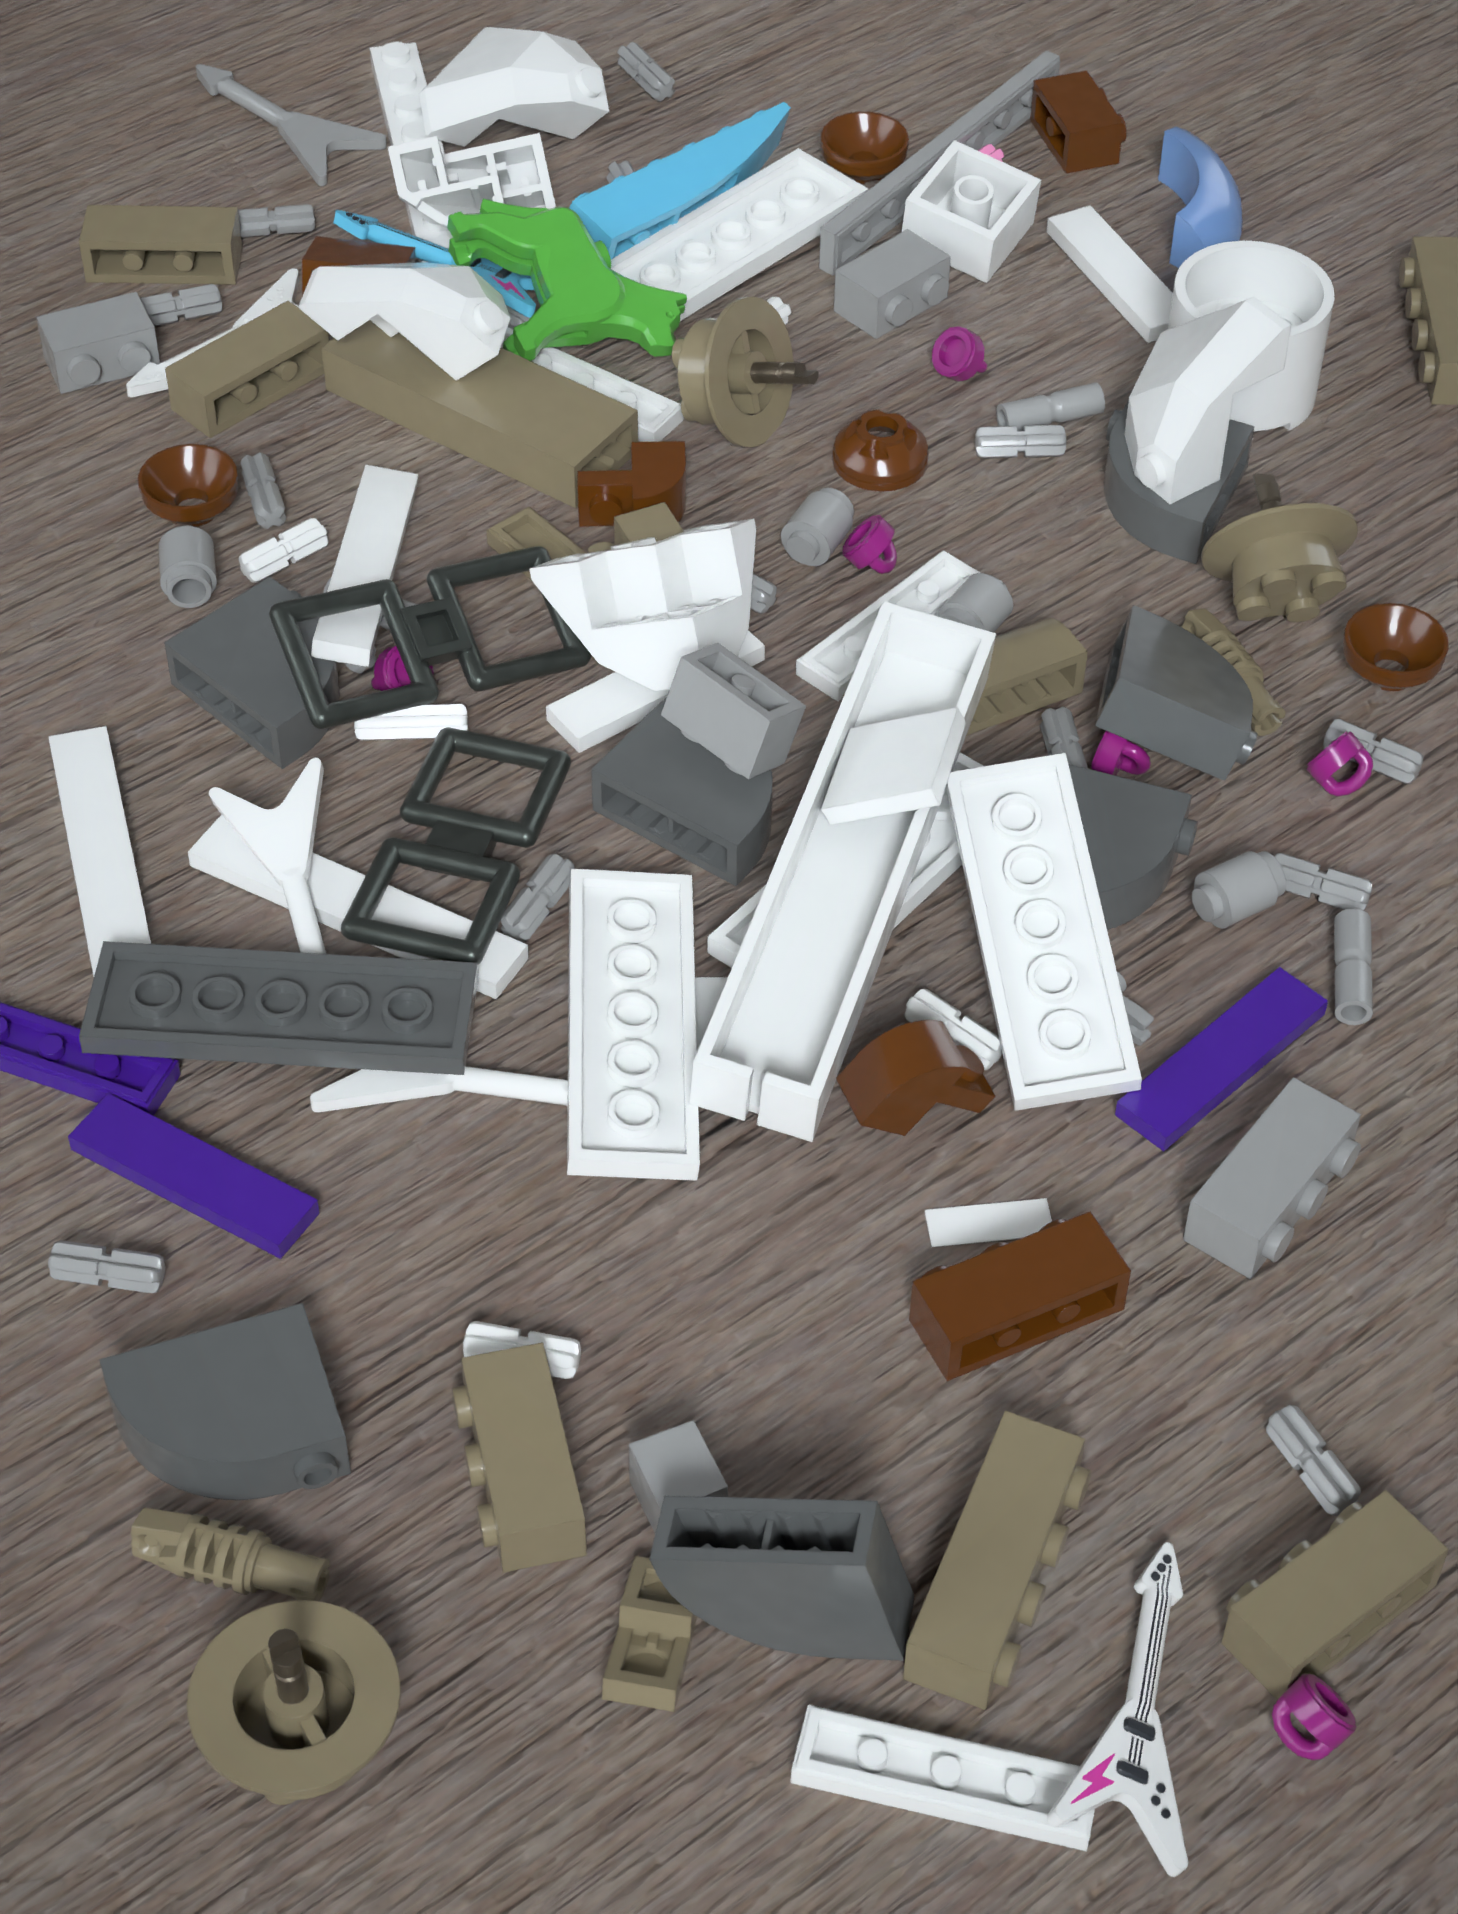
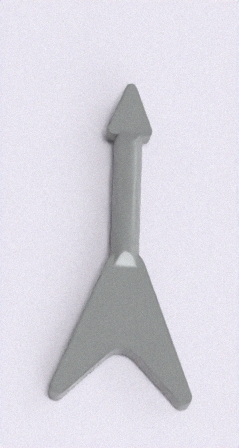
M203 64L196 65L197 78L210 95L214 96L220 93L276 126L280 135L319 186L327 185V156L330 152L336 150H384L386 148V136L384 134L298 112H288L233 80L232 72Z

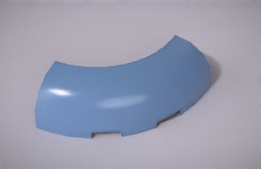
M1174 127L1164 131L1158 180L1171 188L1186 205L1176 213L1169 262L1179 268L1188 257L1201 249L1219 243L1239 241L1243 227L1242 206L1238 186L1233 176L1209 145L1183 128Z

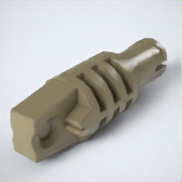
M1207 609L1189 610L1181 627L1203 640L1221 654L1237 670L1247 684L1253 699L1252 730L1257 732L1258 736L1269 735L1276 731L1282 724L1280 719L1285 718L1286 713L1284 708L1280 706L1264 687L1263 672L1260 666L1254 662L1253 657L1246 651L1242 643L1238 641L1234 633L1226 628Z
M145 1507L142 1508L132 1525L131 1548L133 1556L156 1564L181 1578L190 1579L194 1575V1579L199 1583L207 1585L213 1581L214 1586L225 1590L232 1586L234 1592L243 1595L255 1593L258 1589L292 1596L298 1600L320 1601L328 1583L330 1571L328 1570L330 1565L328 1558L310 1554L306 1555L273 1545L271 1538L260 1530L252 1529L247 1534V1529L242 1525L233 1524L228 1528L226 1521L216 1518L209 1523L207 1516L198 1513L190 1515Z

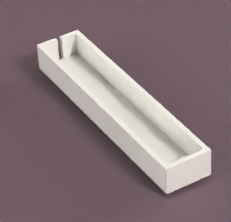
M883 601L693 1061L690 1104L745 1121L748 1111L758 1114L757 1125L813 1142L939 806L830 825L821 808L850 728L958 707L966 725L951 772H953L988 679L996 633Z

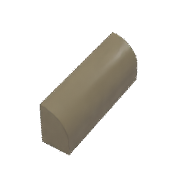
M1046 618L995 637L988 679L967 735L1083 692L1088 651L1063 623L1054 618Z

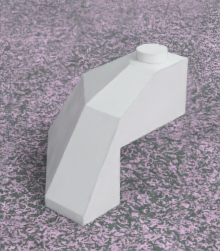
M485 27L419 93L426 137L437 136L438 140L464 147L498 119L575 139L609 112L601 68L576 41L542 31Z
M540 133L442 154L437 136L388 147L399 199L446 228L448 216L460 211L463 214L480 213L483 199L528 208L556 207Z
M425 262L320 266L312 271L298 306L299 309L337 341L369 320L390 337L399 332L456 381L498 355L510 321V315L503 296L470 266Z
M1251 297L1225 309L1217 310L1161 332L1131 392L1124 435L1134 475L1146 487L1151 488L1169 504L1220 480L1233 395L1284 370L1292 325L1257 298Z
M747 519L686 529L682 533L657 542L654 537L614 545L611 546V550L574 554L556 558L529 568L531 580L599 664L654 691L670 690L682 656L716 643L721 644L738 656L749 629L756 539L755 520Z

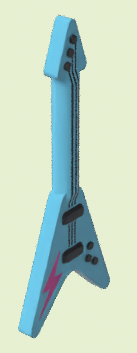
M336 210L334 224L359 239H369L376 243L415 247V258L428 263L456 265L448 251L449 248L380 223L376 218ZM478 258L472 262L470 267L503 296L507 306L525 317L531 318L533 316L536 303L525 292V290H534L531 276L519 275L508 271L485 258Z

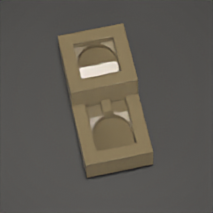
M635 1556L620 1603L619 1628L603 1676L602 1699L675 1712L697 1616L682 1606L663 1586L649 1558Z

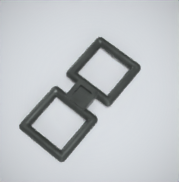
M535 546L434 568L427 575V584L434 601L405 607L397 585L389 579L274 604L269 611V616L312 725L318 729H326L433 703L438 698L439 689L429 666L452 660H459L468 685L475 691H484L587 665L591 658L590 652L542 594L564 648L485 666L454 590V587L530 571L529 568L551 561L548 551L542 546ZM380 604L411 684L329 703L297 622Z
M451 727L441 729L400 807V815L405 822L432 828L431 833L425 844L390 837L383 841L342 921L341 932L343 936L348 940L438 960L480 964L520 878V870L517 865L490 858L497 842L523 848L531 847L536 843L571 766L570 756L564 751ZM454 752L543 770L519 822L430 803ZM399 863L490 883L465 940L372 920Z

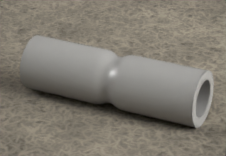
M1095 382L1055 391L1049 396L1038 395L999 404L996 409L998 426H1017V431H1023L1024 425H1050L1052 422L1062 423L1103 413L1105 398L1101 386Z
M1350 908L1339 912L1334 918V961L1337 966L1334 973L1335 1016L1344 1024L1360 1025L1369 1021L1373 1015L1372 970L1370 967L1372 962L1371 917L1361 909Z

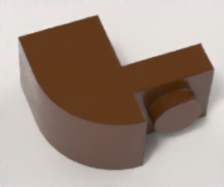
M685 441L631 442L632 470L577 471L579 527L614 526V517L663 502H665L679 523L686 509Z
M938 1020L909 1022L881 1034L867 1044L836 1077L861 1126L906 1136L936 1102L981 1113L996 1097L983 1075L984 1065L980 1058L969 1048L963 1045H956L943 1021Z

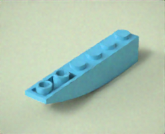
M782 102L765 111L760 110L750 118L731 127L726 126L706 139L697 143H689L682 150L663 159H655L640 170L627 176H619L610 184L591 193L579 195L572 201L569 208L579 215L593 241L601 240L605 244L610 258L613 259L668 225L676 224L683 216L759 172L780 143L791 107Z

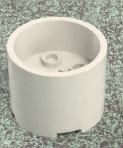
M1230 241L1201 249L1188 257L1177 271L1168 329L1188 323L1217 310L1225 309L1251 297L1257 298L1290 323L1292 326L1284 370L1233 395L1230 419L1255 426L1254 431L1269 430L1284 426L1289 431L1294 429L1310 415L1315 405L1334 304V288L1330 278L1313 260L1281 245L1260 241Z

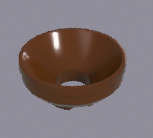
M875 112L846 113L830 120L824 126L821 132L822 155L832 168L860 184L873 180L880 181L904 162L909 147V134L899 121L887 115Z
M880 410L868 411L845 425L835 437L832 452L833 466L840 477L858 488L880 492L895 491L916 483L927 470L929 458L927 440L916 426L898 413L889 414ZM881 431L895 434L888 437H878L869 432Z
M184 444L166 448L150 457L140 469L138 486L145 506L153 514L174 524H189L193 527H199L211 522L214 517L226 510L234 501L238 491V473L233 459L225 452L207 445ZM188 499L205 501V503L198 505L178 506L181 502Z
M1384 603L1365 607L1348 620L1344 631L1343 653L1348 664L1362 678L1380 686L1381 690L1401 691L1431 680L1441 670L1449 649L1448 636L1442 625L1428 613L1404 604ZM1381 660H1393L1400 663L1406 670L1392 671L1377 667L1375 663Z

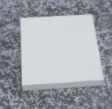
M950 708L850 728L821 808L829 824H839L939 806L966 725L959 708Z

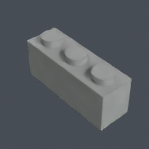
M1293 1077L1192 1198L1183 1240L1249 1279H1252L1267 1259L1274 1263L1277 1262L1289 1246L1295 1231L1293 1226L1302 1216L1310 1220L1326 1197L1328 1191L1327 1183L1334 1175L1340 1178L1345 1177L1354 1165L1361 1150V1144L1354 1141L1361 1114Z

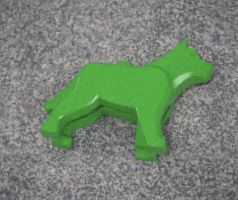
M483 199L480 213L463 214L460 211L448 216L447 228L453 237L449 241L448 251L456 265L470 266L476 259L485 258L508 271L519 275L531 276L540 308L528 321L513 328V334L503 342V349L531 361L536 358L542 348L587 345L610 337L628 339L638 343L654 357L672 355V348L676 341L674 332L679 327L680 314L685 311L686 294L641 284L612 270L611 258L607 247L601 240L593 241L575 211L561 206L553 208H528Z

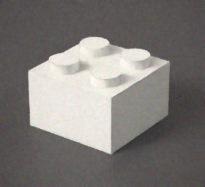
M954 140L906 199L902 232L909 229L950 255L951 267L987 283L1034 223L1041 179Z

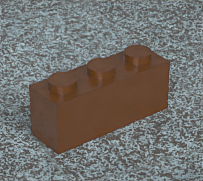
M1089 1211L1069 1220H1054L1046 1224L1038 1232L1011 1243L999 1242L993 1244L980 1255L955 1265H941L927 1271L921 1278L912 1281L909 1321L946 1381H949L1124 1310L1131 1270L1092 1212Z

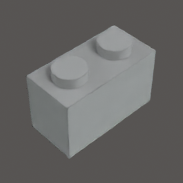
M907 229L836 269L834 312L877 339L948 297L951 256Z
M137 292L36 317L44 359L61 394L134 376L150 362L156 365L160 364L155 327Z
M716 643L681 657L661 716L678 727L686 738L701 744L724 761L727 768L751 779L785 763L806 705L724 646Z

